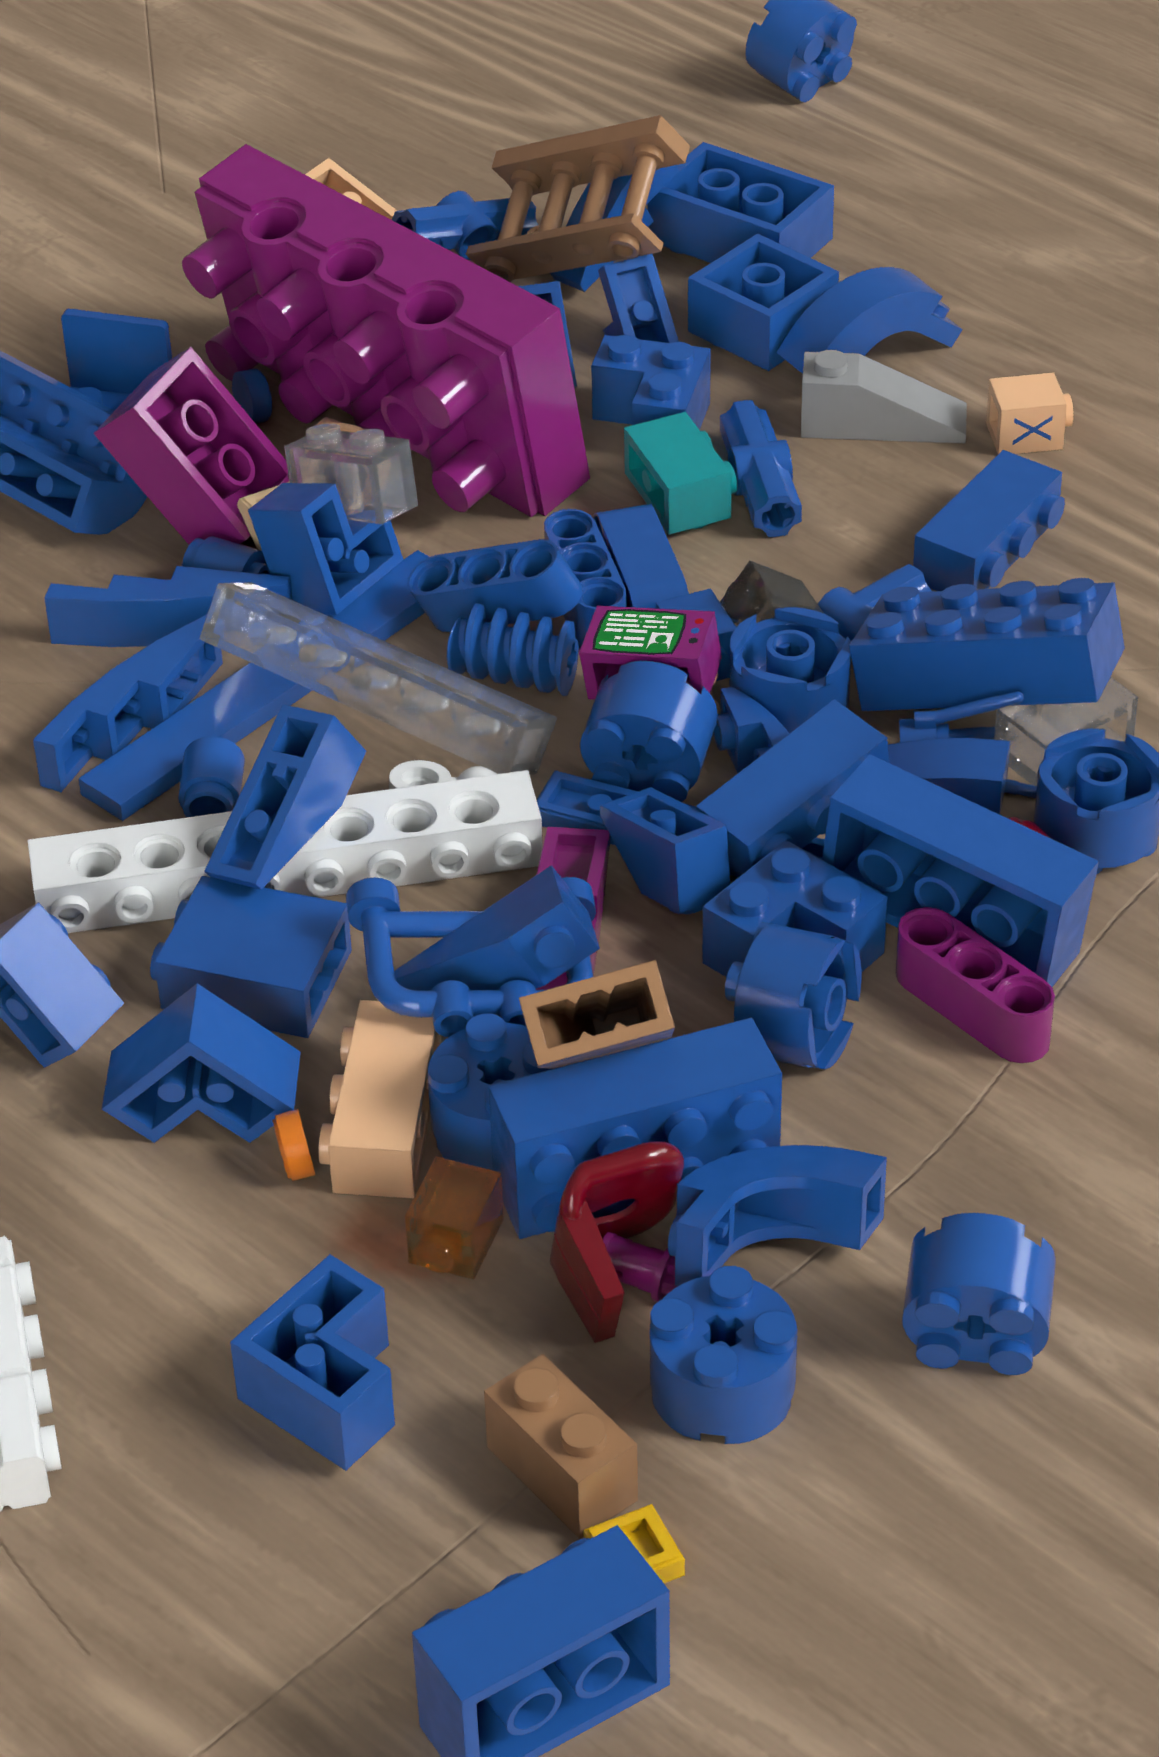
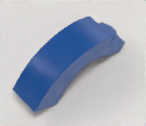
M879 267L849 276L825 291L795 322L776 353L803 374L805 352L837 350L843 353H856L865 356L881 340L903 331L918 332L952 348L963 329L946 317L950 308L940 301L943 296L914 274L900 268Z
M786 1145L737 1152L708 1162L695 1169L677 1184V1214L668 1236V1252L671 1256H675V1286L696 1278L710 1276L713 1271L722 1267L736 1251L764 1240L801 1238L861 1250L884 1219L887 1157L836 1147Z

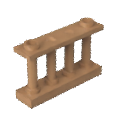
M661 115L498 150L494 157L492 169L512 189L498 240L468 246L466 255L476 265L511 282L515 279L621 259H633L637 256L661 252L664 243L642 222L655 171L660 168L686 163L690 145ZM632 174L621 216L603 219L613 180ZM591 183L579 224L561 227L572 188ZM550 191L538 232L521 235L532 196Z

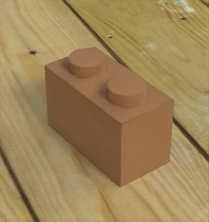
M541 1354L484 1390L487 1448L579 1539L584 1537V1529L610 1520L638 1501L637 1443L544 1354Z

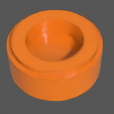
M295 1109L275 1115V1119H272L288 1179L292 1178V1181L315 1176L316 1173L299 1110Z

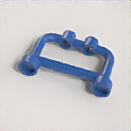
M383 878L362 879L348 889L346 893L348 920L354 928L363 931L368 982L373 996L385 1008L403 1016L417 1018L433 1017L435 1031L444 1037H449L465 1029L467 1022L472 1017L480 1014H495L500 1016L506 1023L526 1026L519 997L545 991L536 990V987L528 981H509L498 990H470L463 982L449 980L437 984L432 990L417 991L400 986L395 979L390 938H444L482 911H401L397 887L391 881ZM562 878L588 910L592 922L596 915V908L590 884L580 878ZM590 956L566 971V984L593 977Z

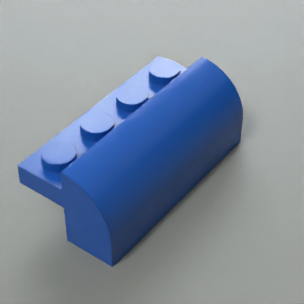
M0 351V492L74 533L97 535L108 534L134 517L147 498V495L94 435V432L114 410Z

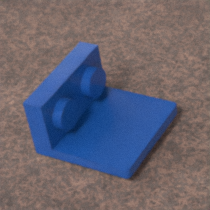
M70 308L66 309L61 316L70 387L114 411L151 372L172 359L169 325L164 320Z

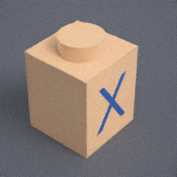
M1054 372L989 379L986 424L998 454L1002 450L1013 454L1063 449L1065 427L1072 426L1073 403L1069 393H1062Z

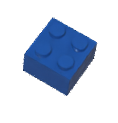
M757 233L688 277V332L751 362L755 366L770 371L785 361L776 352L795 322L818 297L839 282V271Z

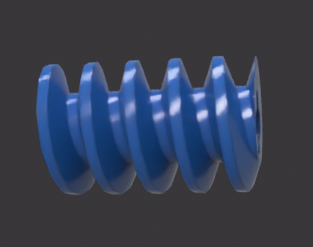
M475 603L469 617H459L452 627L447 644L448 669L451 674L461 675L467 671L471 678L482 680L490 674L492 680L500 684H506L512 679L516 687L529 688L535 682V686L540 692L551 693L557 687L562 696H568L578 665L579 645L577 639H575L574 622L566 620L558 636L553 635L551 617L543 616L536 631H531L529 613L520 612L513 627L508 626L507 610L499 607L495 611L491 622H486L484 604Z

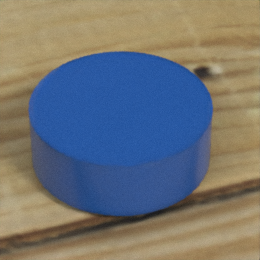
M257 368L235 372L232 379L233 397L255 424L267 422L272 413V398L265 376Z

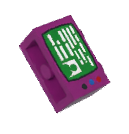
M615 606L596 607L579 652L587 697L595 700L601 681L607 674L608 678L618 674L621 665L634 661H653L676 667L688 674L686 683L700 694L703 686L710 693L722 659L715 611Z

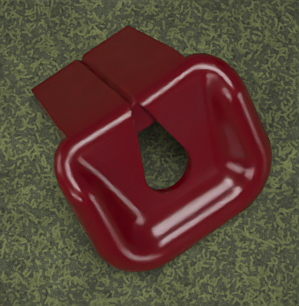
M641 1143L581 1162L573 1170L564 1188L557 1216L550 1264L595 1343L615 1337L625 1294L603 1238L608 1232L623 1238H630L641 1234L661 1222L673 1209L677 1197V1184L681 1181L684 1168V1158L680 1150L670 1143ZM635 1199L629 1207L622 1211L594 1218L592 1215L593 1212L618 1201Z

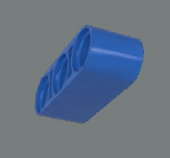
M652 504L594 513L593 518L625 586L626 607L656 609V602L689 594L682 570Z
M562 509L553 512L546 518L544 522V539L555 543L583 587L582 596L578 604L563 615L565 621L574 622L575 639H577L579 649H581L596 607H626V589L594 518L582 510Z
M546 539L434 555L418 563L411 571L407 581V586L436 629L442 632H451L455 621L459 617L468 618L475 603L484 604L486 622H491L495 611L499 607L507 610L508 624H514L520 612L529 613L530 621L541 620L543 616L551 618L562 616L578 604L583 592L580 581L555 543Z

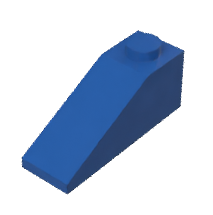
M282 704L204 870L209 877L262 890L342 806L367 751L334 715Z
M551 865L396 969L394 975L400 986L417 991L432 990L437 984L449 980L463 982L470 990H498L503 984L513 980H525L539 988L545 986L599 950L600 947L588 910Z

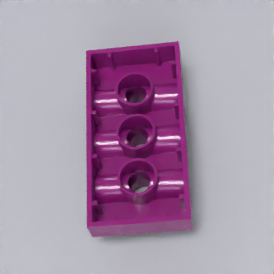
M247 144L199 178L201 187L194 193L207 240L183 258L182 268L190 284L204 297L211 299L222 293L229 325L205 344L210 362L222 376L232 381L235 372L253 369L261 363L280 374L281 383L278 387L280 398L287 410L299 421L306 424L311 423L334 405L352 415L356 426L368 431L383 444L389 453L390 464L408 449L430 460L433 472L432 483L436 492L450 508L458 512H466L489 493L529 517H533L537 512L546 516L590 479L560 308Z

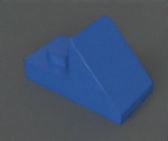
M653 254L604 265L598 270L613 320L611 324L603 329L604 335H630L641 340L664 343L679 342Z

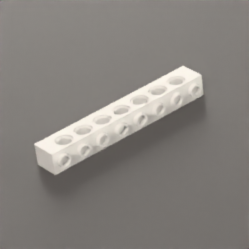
M524 770L346 795L342 806L264 888L319 898L346 894L348 889L357 881L373 877L389 880L395 886H404L539 866L543 849L542 818L529 771ZM232 811L29 839L28 848L35 903L39 902L49 914L59 919L68 933L175 918L180 902L183 899L189 900L201 876L209 877L204 870Z

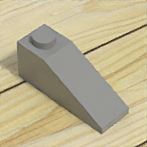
M837 350L804 353L801 438L966 444V402L861 354L843 353Z

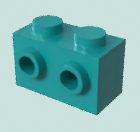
M686 412L624 427L625 474L646 504L653 505L662 526L669 535L689 529L702 528L708 524L731 518V494L737 491L734 469L729 461L721 459L714 450L708 433L704 430L700 431Z

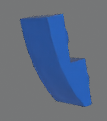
M734 687L721 688L720 714H718L713 735L718 750L728 751L737 773H739L785 738L789 732L774 715L745 693Z

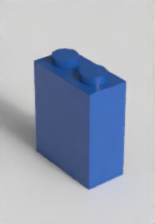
M201 876L189 900L183 899L180 902L175 915L174 927L166 942H159L156 945L151 958L150 975L158 984L161 1009L168 1007L198 983L269 1031L309 1038L352 951L347 903L269 888L260 890L212 877Z

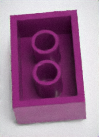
M189 347L151 372L94 432V435L188 545L196 538L206 539L210 536L238 544L244 542L250 536V533L237 507L239 498L300 478L192 347Z

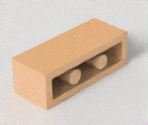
M360 1000L354 1027L344 1026L341 1037L340 1060L341 1065L345 1066L344 1074L333 1075L330 1088V1113L335 1115L333 1124H322L319 1138L320 1164L330 1165L333 1193L415 1198L430 1120L428 1065L434 1051L442 1043V1036L434 1029L433 1017L417 1018L403 1016L385 1008L379 1001Z

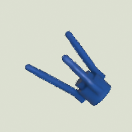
M1016 691L937 711L914 712L915 719H899L900 743L942 738H1003L1008 732L1004 726L949 729V723L945 722L1018 704L1023 701L1024 696L1021 692ZM1007 779L1005 793L1036 798L1037 786Z

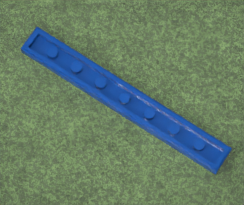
M419 550L415 551L338 615H320L79 778L81 795L121 821L127 819L180 782L184 751L191 742L202 737L215 736L237 743L275 717L282 704L291 706L423 615L425 612L410 592L407 581L415 566L430 556Z

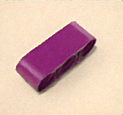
M930 907L916 908L907 912L900 919L898 926L896 977L904 989L998 1056L1010 1062L1029 1063L1044 1057L1049 1051L1055 994L1053 988L1043 978L949 913L940 909Z

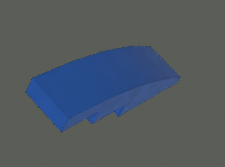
M176 566L171 580L113 575L108 589L51 583L44 597L51 644L143 647L207 614L218 617L220 641L292 630L294 624L291 583L288 576Z
M207 614L156 640L111 669L72 700L33 739L40 786L62 792L92 756L107 760L129 745L143 727L153 729L187 706L223 664L218 617Z

